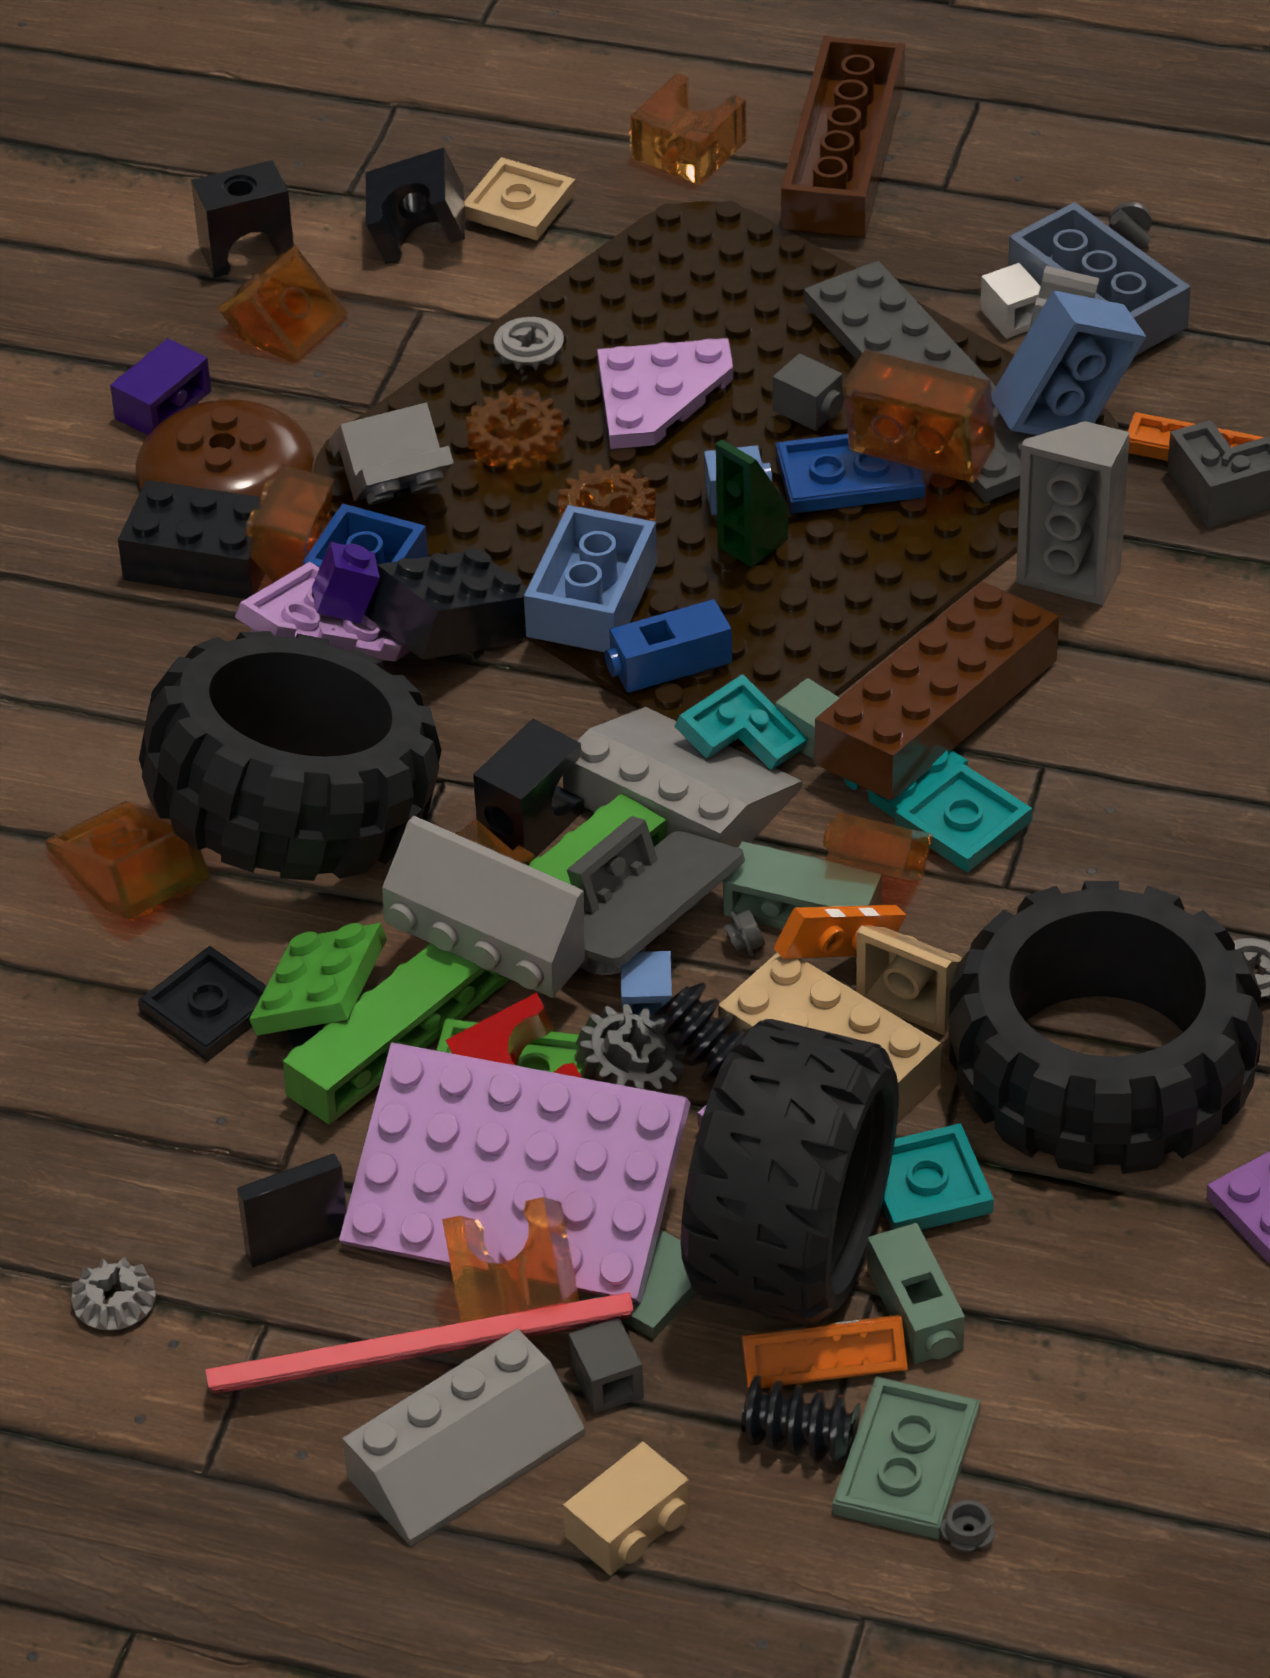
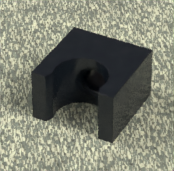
M444 147L366 172V227L386 264L400 260L402 256L401 245L404 238L413 229L426 223L439 222L451 244L465 239L464 186Z
M273 160L191 180L199 248L214 278L229 274L228 254L232 245L238 239L250 233L262 232L267 234L280 261L295 258L289 192Z
M533 718L473 774L478 842L528 866L532 860L584 812V799L557 784L568 768L574 765L581 757V743Z

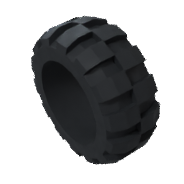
M271 631L240 632L237 638L231 641H225L219 637L212 638L193 646L185 657L179 656L152 690L139 762L149 800L159 818L170 819L174 834L196 850L208 848L221 855L222 863L252 873L255 868L280 872L281 879L314 881L317 874L333 873L339 879L368 873L376 861L387 864L394 858L408 821L413 816L423 820L428 818L440 768L439 760L442 749L431 708L424 706L421 692L403 675H391L386 672L383 667V661L355 648L349 652L331 646L328 639L297 633L296 638L276 637Z
M1084 881L1081 891L1063 894L1056 885L1025 896L1017 908L1016 915L1003 909L980 931L970 944L969 951L957 964L949 996V1061L957 1071V1085L983 1123L995 1121V1131L1002 1141L1028 1157L1032 1158L1040 1150L1055 1156L1058 1168L1093 1174L1094 1164L1120 1165L1122 1174L1156 1169L1162 1162L1164 1154L1175 1151L1183 1159L1210 1142L1221 1130V1123L1227 1124L1240 1111L1254 1086L1255 1066L1258 1064L1260 1057L1264 1017L1260 1011L1262 993L1250 963L1241 949L1235 950V943L1228 931L1204 910L1195 915L1184 911V906L1179 896L1150 886L1146 887L1143 894L1119 890V881ZM1101 996L1126 999L1150 1007L1174 1022L1183 1033L1171 1042L1144 1053L1115 1057L1096 1056L1059 1046L1041 1036L1026 1021L1043 1009L1059 1002L1081 997Z

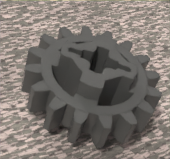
M624 1004L620 1014H617L610 1006H606L601 1017L594 1013L589 1016L586 1026H582L577 1038L576 1045L578 1048L574 1059L577 1062L584 1063L580 1072L582 1077L589 1078L594 1076L596 1081L671 1094L675 1083L678 1084L685 1068L682 1061L685 1057L686 1049L677 1051L674 1048L680 1036L678 1032L665 1036L661 1033L666 1019L662 1018L653 1022L649 1019L650 1012L648 1009L644 1008L640 1015H635L632 1013L629 1004Z

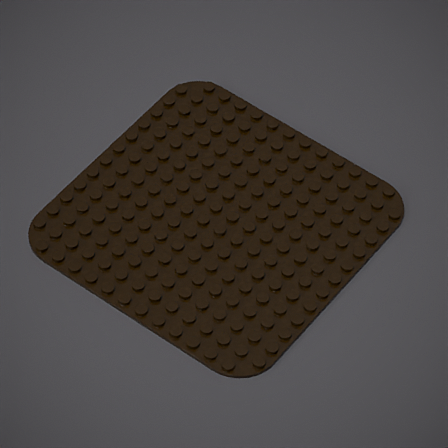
M694 201L679 204L668 203L659 206L656 211L647 214L355 419L359 420L427 402L440 448L449 446L454 462L444 474V479L436 482L437 487L411 494L410 487L401 489L393 493V499L373 505H368L367 498L354 502L342 457L333 458L329 444L330 438L320 449L313 467L316 495L325 510L333 517L340 506L346 504L426 526L428 557L435 553L450 554L463 552L468 548L479 549L489 554L491 561L503 570L517 575L522 580V584L527 588L568 505L656 522L657 564L630 623L714 599L732 629V663L627 693L619 677H612L605 661V652L526 637V630L523 637L638 709L647 707L675 721L678 720L682 713L742 674L775 706L779 699L807 678L834 695L839 696L1017 553L1020 489L984 502L804 303V288L857 268L791 231L781 229L780 225L752 210L741 207L735 201ZM918 302L990 381L997 386L1014 354ZM517 318H543L555 323L561 329L564 336L563 351L561 355L554 356L552 364L539 363L536 370L531 365H525L521 369H517L514 363L503 364L500 355L495 353V333L502 325ZM728 338L733 363V381L723 389L719 387L713 389L705 396L704 405L683 422L677 419L666 428V436L657 444L610 449L597 349ZM533 339L532 343H529L526 347H530L531 344H535V339ZM799 353L842 373L843 407L836 417L830 418L817 431L773 411V376ZM1104 406L1094 424L1119 429L1116 420ZM908 427L925 483L924 498L791 514L776 458V443ZM721 439L736 448L758 445L762 463H770L772 483L788 505V540L753 567L748 566L718 548L717 514L711 515L705 489L704 451L716 450L715 444ZM738 738L728 746H742L745 744Z

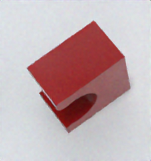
M536 992L445 1041L452 1054L518 1066L519 1057L524 1048L533 1040L547 1036L554 1027ZM574 1063L563 1064L553 1072L582 1078Z

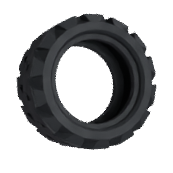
M775 1019L760 1020L751 1027L730 1049L718 1072L702 1116L689 1167L681 1221L682 1262L693 1291L702 1296V1299L808 1326L823 1323L846 1301L855 1285L868 1253V1237L873 1236L890 1172L896 1137L899 1107L898 1079L888 1053L880 1044Z

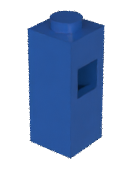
M712 599L609 629L610 649L605 650V661L612 677L618 676L627 693L732 663V629L716 601Z

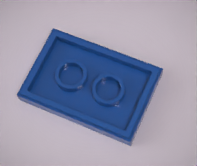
M908 427L776 443V458L791 514L925 497V483Z

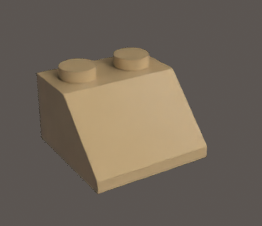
M861 925L857 931L856 992L902 1019L945 1036L949 1030L950 989L957 964L961 961L962 957L886 927Z

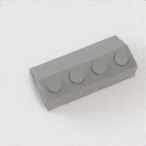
M1084 421L1033 436L1023 441L1021 449L1016 583L1104 605L1121 572L1130 432Z
M413 816L408 821L382 887L384 922L401 932H407L434 944L443 951H449L474 962L485 970H491L516 981L527 989L536 990L553 998L585 961L584 890L416 816Z
M517 1328L343 1437L346 1474L353 1485L412 1547L585 1435V1427L551 1362Z

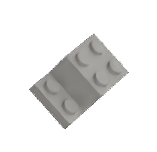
M427 402L340 424L329 440L333 458L342 457L354 502L367 498L368 505L391 500L394 498L393 493L409 487L411 494L431 490L437 487L436 482L444 479V474L454 464L449 446L442 448L439 446Z

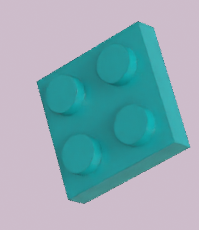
M958 762L895 812V826L967 873L1032 822V807L962 762Z
M961 1123L895 1139L890 1172L882 1202V1209L891 1230L917 1223L920 1230L993 1213L994 1198Z

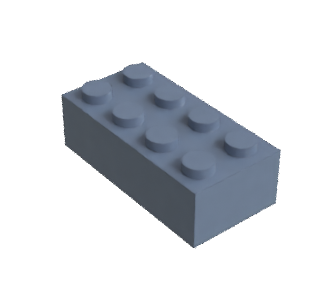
M1076 202L1009 236L1008 266L1020 263L1040 286L1045 266L1099 278L1095 299L1124 304L1146 335V339L1136 355L1188 327L1191 286Z

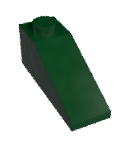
M721 439L715 444L718 548L748 566L753 567L788 540V505L755 458Z

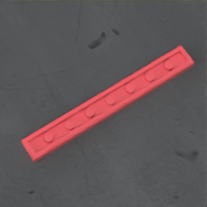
M627 1292L205 1370L208 1388L215 1395L489 1345L497 1342L517 1328L526 1337H533L582 1328L618 1317L620 1320L630 1319L634 1310L631 1294Z

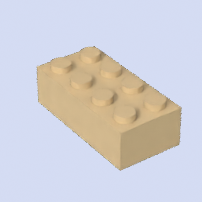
M776 953L718 1005V1017L729 1013L733 1016L726 1030L728 1034L740 1029H744L747 1032L760 1020L775 1019L880 1044L888 1053L897 1074L899 1085L897 1123L940 1083L941 1043L801 958L783 959Z

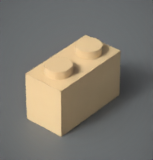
M642 1441L563 1504L565 1537L611 1576L624 1564H631L637 1561L645 1553L648 1545L665 1531H673L684 1522L690 1512L689 1479Z

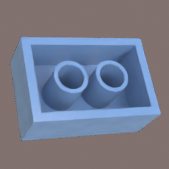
M1053 290L991 394L990 399L1011 431L1040 435L1084 421L1095 423L1146 339V335L1124 304Z
M568 505L524 595L526 637L600 652L610 649L609 629L630 623L656 567V522Z

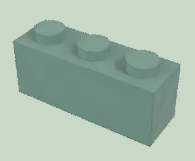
M744 841L741 842L739 848L743 850L745 862L732 872L729 878L723 881L724 916L730 917L732 911L737 915L749 909L756 923L779 929L784 928L793 908L882 905V873Z

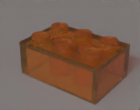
M865 349L843 384L849 448L851 451L974 483L995 448L991 381Z

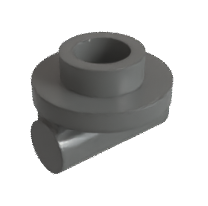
M1127 202L1116 206L1109 215V227L1126 240H1130L1139 249H1143L1149 244L1151 236L1148 234V231L1152 225L1150 211L1145 206L1135 202Z

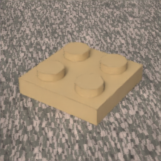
M501 157L464 201V218L485 226L538 240L576 193L575 179Z

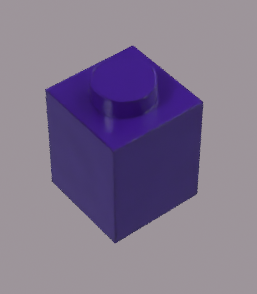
M330 542L312 585L317 613L361 623L380 579L374 552H370L357 544L342 545Z

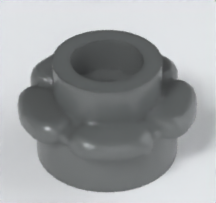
M749 909L737 915L734 911L730 913L732 923L725 925L724 928L735 951L740 952L746 949L749 956H754L753 950L766 945L752 913Z
M962 1500L953 1504L948 1510L947 1518L941 1522V1534L945 1540L951 1541V1546L955 1550L973 1552L978 1548H986L992 1543L995 1537V1530L992 1529L994 1519L987 1507L982 1503L974 1500ZM969 1528L973 1529V1531L968 1532L964 1531L963 1529Z

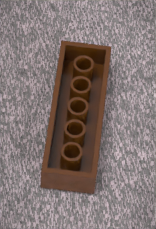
M823 36L781 186V229L796 230L804 233L835 234L844 237L866 236L905 84V44Z
M982 581L815 718L814 764L892 801L929 770L946 750L949 753L1057 661L1059 615Z

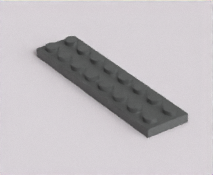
M879 260L804 288V303L984 502L1020 489L1022 443L1025 439L1037 435L1010 430L990 399L996 386Z

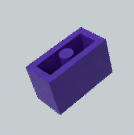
M167 338L110 385L115 419L149 435L155 427L174 413L196 405L212 391L208 358Z

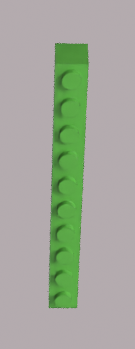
M621 793L606 806L598 808L590 819L576 830L565 834L557 845L543 856L532 860L528 866L571 885L567 869L628 818L634 816L646 820L654 847L666 838V819ZM429 943L425 949L410 961L399 965L392 975L377 987L366 991L355 1003L348 1020L326 1023L320 1032L302 1046L295 1047L288 1054L287 1058L283 1060L286 1096L330 1125L380 1085L391 1042L425 1049L441 1036L445 1019L461 1020L510 979L491 970H485L474 962L449 951H443L434 944Z

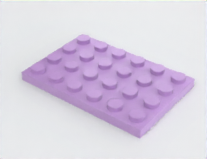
M391 1042L339 1241L346 1246L582 1293L611 1296L630 1292L632 1302L641 1304L690 1102L686 1097Z

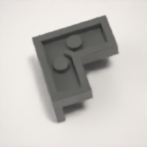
M1211 420L1170 432L1168 474L1207 528L1270 509V436L1231 447Z

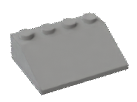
M647 707L589 728L577 740L581 743L582 755L563 774V788L583 798L584 807L593 812L601 806H606L623 793L666 819V837L673 832L683 831L739 848L742 841L751 843L802 788V780L776 768L771 771L763 762L728 745L706 759L674 727L677 721Z

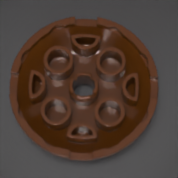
M213 400L182 409L155 427L143 442L138 453L136 476L140 492L146 480L276 499L277 513H280L291 506L308 487L312 478L311 470L314 456L312 445L304 430L297 422L283 412L262 403L248 400Z

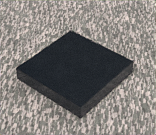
M208 946L138 1000L139 1012L203 1059L209 1061L252 1028L249 1018L267 985L212 946Z
M335 1153L237 1188L245 1252L252 1268L337 1238L341 1234L347 1208L342 1165Z

